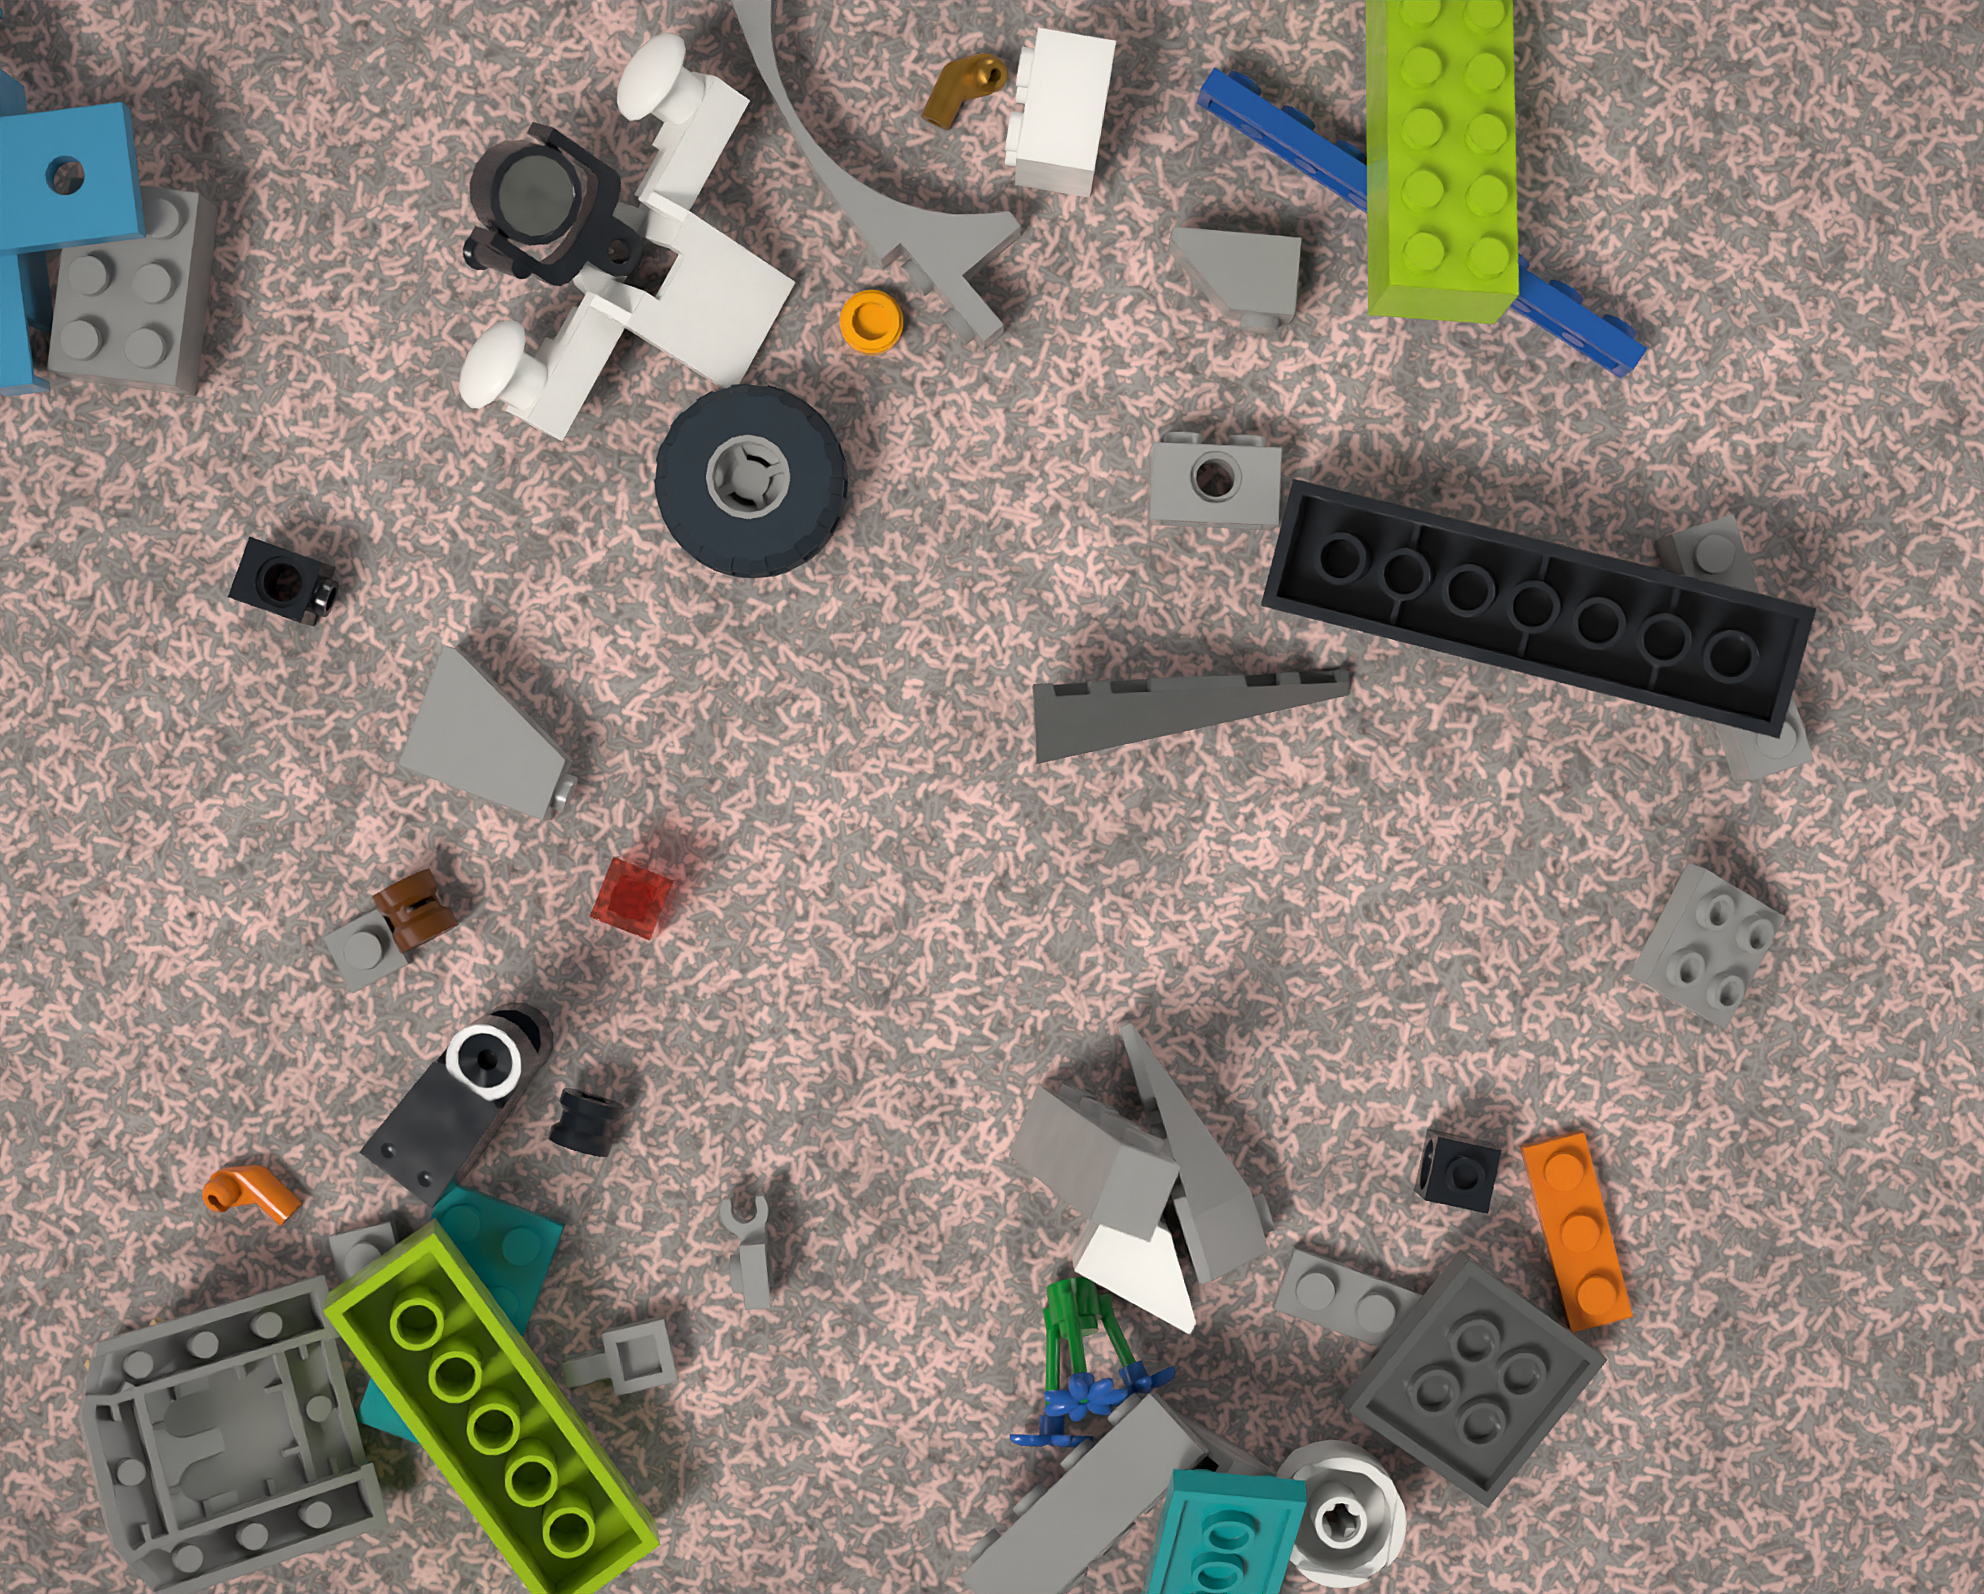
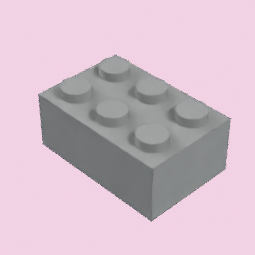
M70 177L68 195L75 193L81 188L84 178ZM140 186L146 238L62 248L47 370L70 381L196 396L219 207L197 192Z

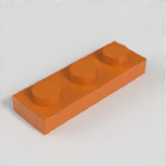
M1578 1130L1519 1146L1567 1327L1573 1332H1578L1633 1317L1585 1132Z

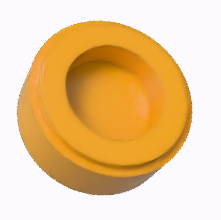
M864 290L849 298L842 308L840 329L843 338L853 350L867 356L884 354L895 347L903 333L904 321L902 311L898 303L890 295L882 291Z

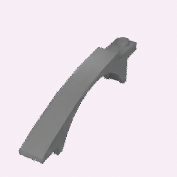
M730 0L761 81L817 182L883 270L903 254L908 261L900 267L901 270L924 297L933 290L949 308L942 315V318L958 339L965 345L975 339L982 349L986 350L1004 334V324L971 287L968 281L1021 237L1020 223L1009 211L986 214H949L921 209L882 195L853 178L817 145L801 123L788 99L778 69L775 46V15L778 0Z

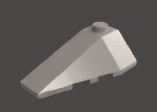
M1129 1019L1117 1022L1151 1135L1164 1141L1160 1152L1181 1165L1170 1192V1198L1191 1266L1200 1285L1214 1281L1269 1252L1264 1234L1274 1231L1275 1228L1264 1194H1259L1252 1197L1246 1182Z

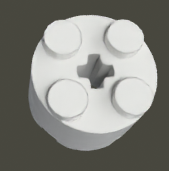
M1340 1440L1315 1442L1294 1450L1277 1471L1276 1477L1305 1480L1307 1504L1289 1559L1291 1563L1313 1582L1335 1588H1348L1363 1584L1371 1580L1370 1577L1380 1571L1386 1564L1389 1566L1402 1548L1407 1523L1405 1507L1400 1494L1382 1463L1364 1448ZM1344 1503L1348 1512H1339L1336 1522H1328L1325 1511H1332L1335 1504Z

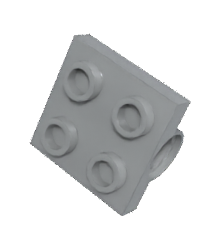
M1688 862L1629 977L1699 1017L1727 1029L1768 948L1771 946L1784 916L1709 870Z

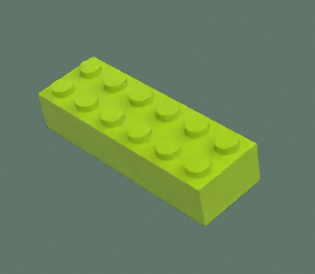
M1365 0L1368 315L1495 324L1519 296L1513 0Z
M436 1218L327 1293L323 1307L324 1314L531 1594H593L661 1545L657 1523Z

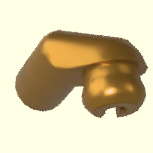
M988 53L976 54L947 63L937 79L922 111L921 118L937 127L949 130L962 102L988 96L1003 89L1008 79V69L1005 63L1000 58Z

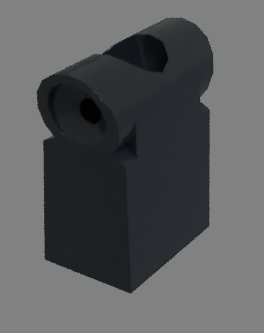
M510 1002L496 1007L461 1029L451 1039L449 1046L428 1067L359 1153L433 1208L464 1181L524 1095L527 1086L536 1073L547 1062L553 1050V1032L548 1019L535 1007L526 1003Z

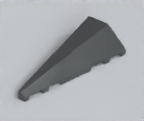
M1349 669L1280 672L1277 674L1246 676L1244 674L1123 681L1105 680L1053 685V683L1033 684L1036 764L1349 696Z

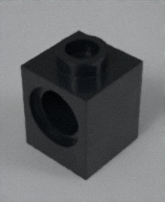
M249 536L228 597L287 619L315 627L318 616L327 617L336 601L339 583L332 580L336 567ZM295 567L301 575L302 587L295 598L284 602L277 593V580L283 571Z
M1427 1129L1414 1191L1425 1201L1488 1214L1502 1150L1488 1141Z

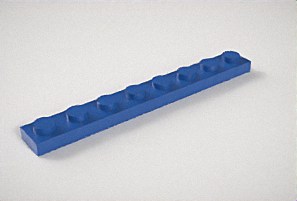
M1214 67L1200 89L1196 102L1198 105L1367 214V156L1363 152L1342 140H1337L1335 144H1332L1313 131L1315 128L1314 122L1301 111L1288 105H1284L1280 110L1261 98V88L1247 76L1233 70L1226 75ZM1518 253L1519 296L1509 307L1620 379L1633 371L1647 350L1645 346L1634 340L1637 336L1636 331L1615 316L1605 314L1603 318H1600L1581 305L1583 297L1567 284L1554 279L1548 284L1527 270L1530 266L1529 262Z

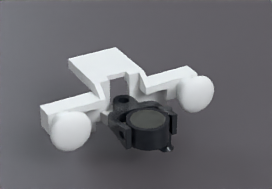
M664 33L648 40L630 60L618 84L617 104L619 111L629 121L640 120L649 113H652L664 122L652 144L659 151L635 193V196L641 202L638 208L621 202L618 203L621 192V178L616 170L551 126L532 122L526 133L544 145L525 140L503 141L487 149L475 164L469 182L470 202L478 220L488 230L477 226L474 227L463 246V257L466 264L475 270L491 268L518 279H526L532 275L540 281L553 286L565 285L573 279L575 286L585 294V297L579 307H572L555 340L545 338L535 358L523 352L526 341L525 330L519 322L513 320L497 322L483 332L469 351L460 372L459 391L461 398L470 408L480 409L491 403L495 398H498L508 404L505 411L541 432L563 441L624 328L723 389L731 387V385L740 384L792 290L795 281L690 212L694 201L750 100L716 76L693 71L691 73L683 67L686 51L684 39L677 34ZM571 162L584 169L587 175V191L581 210V182ZM570 229L563 242L555 251L541 261L536 260L508 241V239L528 246L547 245L564 236ZM646 241L669 248L678 254L656 297L643 290L623 284L627 275L634 272L640 265L643 257V246ZM609 248L614 251L612 254H608Z

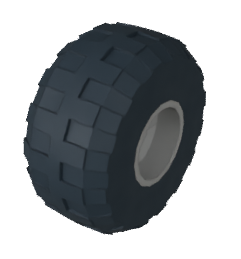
M736 384L715 392L711 391L696 399L697 401L687 410L681 412L670 425L671 428L663 443L660 444L656 458L657 466L654 479L656 499L662 518L673 538L683 550L699 563L716 572L733 577L752 579L774 577L790 572L794 568L807 563L833 537L841 522L847 502V464L841 444L831 426L818 411L803 399L794 396L786 390L770 385Z

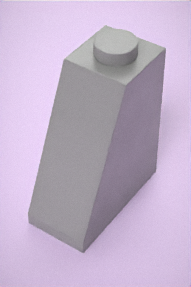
M443 645L398 766L542 821L552 820L555 810L565 813L578 783V777L569 774L574 760L467 652Z

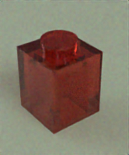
M623 855L614 856L590 917L649 941L658 938L681 878Z

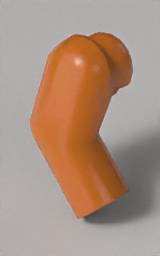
M257 1164L224 1167L213 1173L209 1182L202 1189L203 1201L212 1211L218 1213L226 1212L230 1207L257 1204L279 1226H282L303 1204L267 1168Z

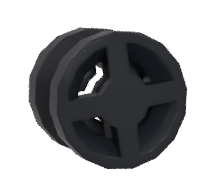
M564 1088L559 1100L563 1112L560 1121L551 1126L548 1139L557 1145L592 1156L608 1157L613 1144L609 1137V1132L612 1124L621 1119L624 1106L614 1100L589 1092Z

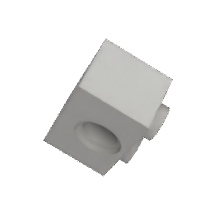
M1165 433L1164 442H1153L1150 447L1146 525L1274 530L1279 525L1282 447H1266L1267 438L1257 435L1228 436V445L1202 444L1203 435L1199 433ZM1213 464L1225 469L1231 482L1229 492L1220 497H1211L1203 493L1198 487L1196 480L1197 471L1201 467Z

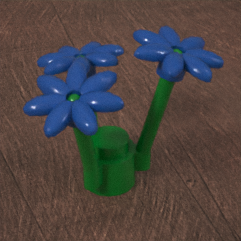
M1086 1277L1065 1279L1054 1282L1046 1287L1049 1307L1042 1309L1046 1327L1045 1415H1039V1435L1010 1434V1440L1015 1444L1031 1447H1043L1045 1445L1051 1447L1055 1445L1058 1447H1077L1087 1438L1093 1442L1094 1436L1065 1435V1416L1060 1415L1069 1413L1070 1419L1074 1422L1085 1418L1088 1409L1098 1415H1110L1113 1407L1119 1406L1133 1393H1151L1154 1388L1169 1383L1175 1376L1176 1371L1173 1366L1150 1376L1142 1360L1135 1361L1115 1317L1111 1295H1098L1096 1283ZM1099 1320L1102 1321L1123 1367L1118 1372L1125 1388L1112 1389V1378H1104L1094 1382V1375L1087 1373L1082 1337L1097 1333L1099 1331L1097 1321ZM1060 1334L1061 1338L1068 1339L1073 1375L1068 1378L1069 1390H1060Z

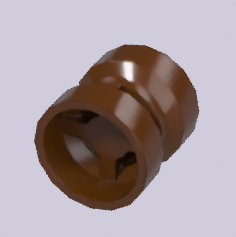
M430 868L402 879L372 896L379 913L389 917L395 928L392 938L400 954L415 949L459 925L452 910L441 905L436 896L438 883ZM419 903L421 904V907L407 913V909Z

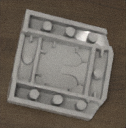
M316 1275L94 1342L78 1412V1421L110 1546L154 1594H192L389 1525L374 1464L366 1459L335 1339L339 1338L340 1334L323 1312L326 1295L329 1293L325 1275Z

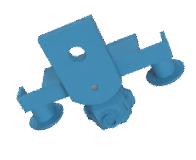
M0 8V19H4L3 10ZM0 69V394L8 397L50 391L49 381L34 375L28 326H31L41 332L52 331L53 310L45 250L146 238L130 108L123 102L28 114L24 86ZM68 162L81 163L85 172L81 188L70 195L58 194L54 186L56 171Z

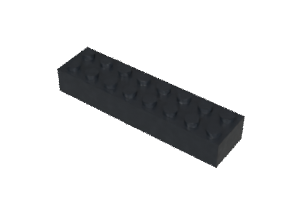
M1297 479L1292 481L1261 606L1778 739L1781 736L1817 608L1810 605Z

